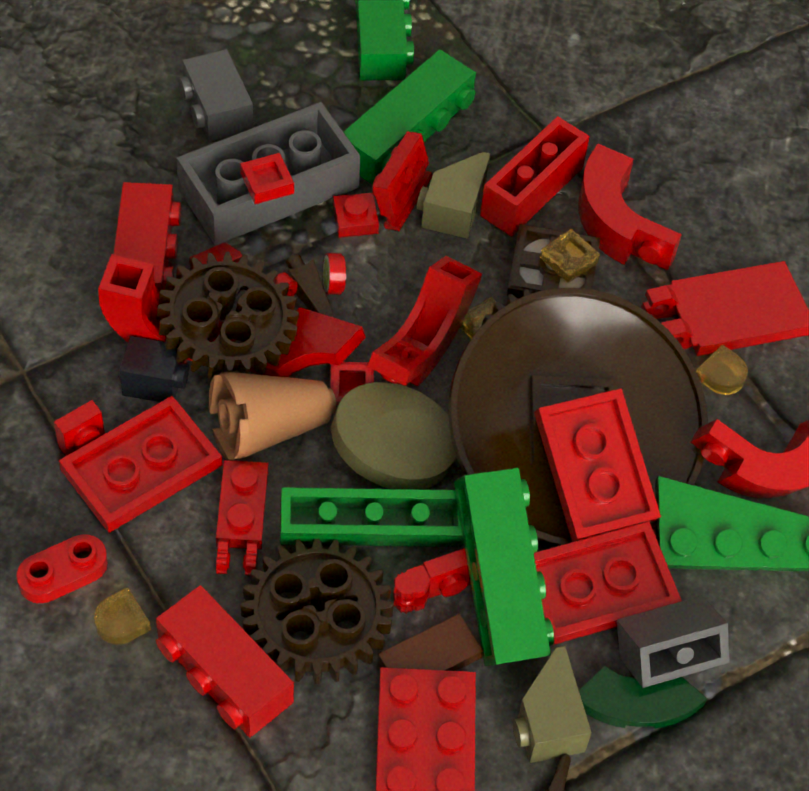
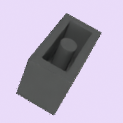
M227 49L183 60V77L178 78L180 92L185 101H191L193 122L196 128H203L208 142L231 137L253 128V103Z
M704 596L617 619L620 659L642 688L730 663L728 623Z

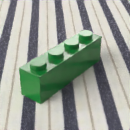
M355 0L360 81L404 80L406 78L407 65H413L414 43L413 41L406 40V37H411L412 18L411 14H404V10H409L410 0Z
M439 49L344 131V134L360 155L359 176L373 185L375 177L382 172L391 157L393 149L399 145L407 131L421 133L425 144L426 140L436 131H442L458 111L466 110L475 98L474 84L476 72Z
M519 468L464 475L454 481L481 648L483 649L484 666L551 656L550 646L554 644V631L550 619L544 617L541 599L546 597V585L541 571H536L534 553L538 550V538L534 526L528 524L526 507L530 504V492L527 481L520 478Z
M281 488L280 545H296V540H300L304 545H313L315 539H320L322 545H331L334 540H338L339 546L461 547L464 542L455 490Z

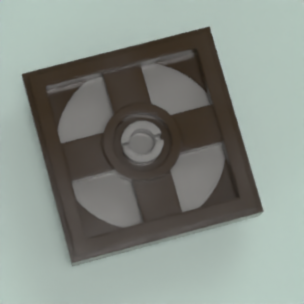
M520 224L507 296L512 294L520 299L526 289L531 294L539 292L541 289H592L600 238Z

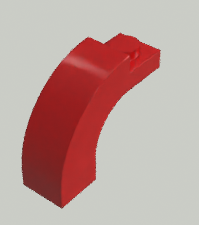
M597 144L587 160L579 194L578 211L583 228L588 236L600 238L599 249L623 265L626 264L632 254L649 264H655L669 270L675 259L682 234L648 220L628 207L622 197V193L628 185L634 159L601 144Z
M111 254L98 288L99 303L105 319L126 342H129L130 336L166 342V336L159 335L158 333L160 321L156 319L160 293L155 285L154 264ZM193 319V321L198 322V323H199V322H204V321L199 320V319ZM219 322L218 331L215 334V336L213 335L209 342L215 341V339L220 334V330L224 322ZM187 358L183 363H187V360L192 361V359Z
M444 256L431 265L427 271L418 299L405 323L391 339L372 352L367 367L379 372L385 380L404 386L412 383L419 386L436 367L457 334L475 296L482 273L448 256Z
M718 419L698 428L690 442L701 450L702 456L707 461L725 467L717 482L736 493L755 498H776L809 487V420L799 424L782 453H771L757 448Z

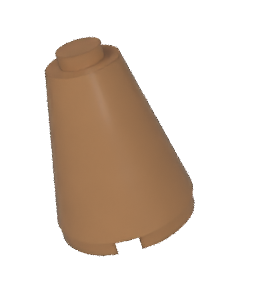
M227 371L219 373L220 375H215L211 380L209 389L210 414L218 413L220 424L219 428H213L214 438L221 454L227 460H241L325 425L330 421L331 414H334L336 411V398L333 390L327 388L326 384L320 380Z

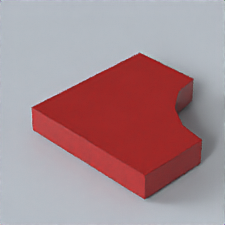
M299 307L296 310L299 312L296 325L298 328L295 340L291 342L288 355L281 354L279 365L277 366L267 362L265 374L263 375L289 377L291 374L312 365L325 363L340 365L366 338L363 328L353 323ZM253 367L250 368L251 372L259 374Z

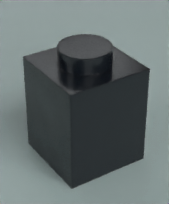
M130 336L119 371L122 396L161 402L170 396L175 398L178 388L185 389L189 364L183 363V361H176L178 348L166 349L165 342Z

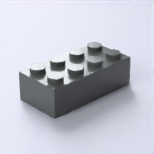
M322 102L176 157L179 191L215 246L330 200L333 196H339L359 188L360 155ZM280 153L294 181V194L254 204L241 176L240 163Z

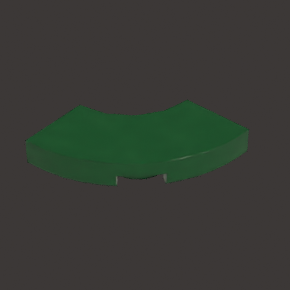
M606 666L579 690L587 715L603 723L625 728V726H653L654 729L667 727L683 721L704 706L707 700L703 694L683 677L642 688L635 678L619 675Z

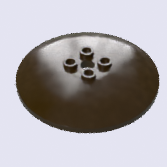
M556 288L532 293L513 301L496 312L474 334L465 347L457 363L449 393L448 416L453 448L464 475L519 468L520 478L527 481L530 492V504L526 507L528 524L534 526L538 540L554 546L568 544L572 542L534 412L541 407L622 388L655 495V479L658 476L694 485L701 471L704 457L701 454V450L690 443L698 428L708 424L705 396L697 372L689 356L670 331L645 310L625 299L609 293L585 288ZM656 520L651 521L652 529L656 528Z

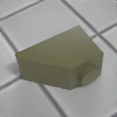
M481 152L433 173L429 187L422 186L418 197L417 210L423 211L421 228L466 239L469 238L483 194L484 184L487 181L490 153Z
M565 646L555 648L523 697L518 718L513 719V732L517 746L519 748L525 747L529 763L559 758L563 754L574 755L584 753L592 733Z

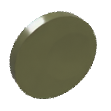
M387 382L360 385L350 390L341 399L332 420V439L342 459L360 476L386 488L422 490L434 486L446 477L457 457L452 444L448 414L431 398L407 386Z

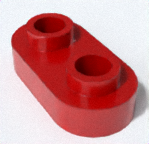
M82 534L29 556L19 565L16 577L21 594L30 602L47 603L98 580L103 576L108 566L105 545L95 536ZM87 551L91 553L86 558L76 557L80 552ZM40 570L48 572L44 577H33V574Z

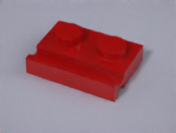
M407 131L399 145L393 149L391 157L382 172L374 179L372 186L373 195L377 200L381 216L387 217L384 223L385 229L400 231L418 201L422 186L427 187L432 179V172L426 171L429 160L421 133Z

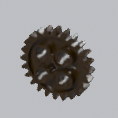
M226 252L223 261L219 262L212 253H208L207 263L204 265L193 257L191 258L190 270L179 265L176 278L168 276L165 290H160L156 319L160 321L158 333L159 335L166 336V349L178 348L177 362L184 361L187 358L192 359L190 370L192 372H195L203 365L207 367V377L211 379L217 370H221L223 373L227 371L249 373L250 368L253 367L259 374L263 375L265 374L267 362L274 366L279 365L281 354L288 355L291 342L295 340L299 312L294 310L296 297L287 296L288 282L276 284L278 276L276 270L266 275L262 273L263 261L258 262L253 267L248 266V256L245 254L237 263L232 261L230 252ZM214 289H220V290H223V291H225V292H219V291H216V290H214ZM246 290L238 299L236 311H231L240 291ZM252 309H258V310H261V311H263V312H257V311H254V310H252ZM193 319H199V320H202V321H204V322H199V323H198V322L193 321ZM220 320H223L224 323L222 324L220 334L215 341L209 342L213 335L215 336ZM230 339H237L242 341L243 343H235L232 342Z
M320 539L314 540L312 549H306L300 540H296L295 552L291 554L283 546H279L278 561L264 556V572L252 569L251 583L253 585H244L243 598L246 600L241 602V617L246 618L242 620L243 630L251 635L250 637L263 648L272 660L277 659V665L284 672L289 667L294 668L296 682L303 678L305 672H312L315 684H319L322 672L328 671L332 679L338 682L340 668L343 667L351 674L356 675L358 671L357 659L371 664L374 653L372 648L383 650L385 644V637L383 635L390 634L392 620L389 617L393 616L394 603L388 601L391 594L390 585H381L384 572L382 569L370 572L372 561L370 556L357 562L355 560L356 547L354 546L349 548L344 554L340 553L338 540H334L329 549H322ZM338 581L343 585L338 588H331L324 583ZM285 591H292L297 593L298 596L286 599L279 596V594ZM348 620L356 624V626L344 629L337 626L336 623ZM297 631H303L311 636L305 640H297L290 635Z

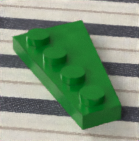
M661 476L655 479V498L661 518L656 520V539L668 568L809 571V516Z

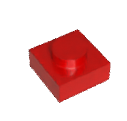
M280 153L240 163L241 176L254 204L294 194V181Z
M373 193L333 196V211L338 238L379 234V220Z
M93 400L54 421L58 446L66 456L105 434L102 411Z

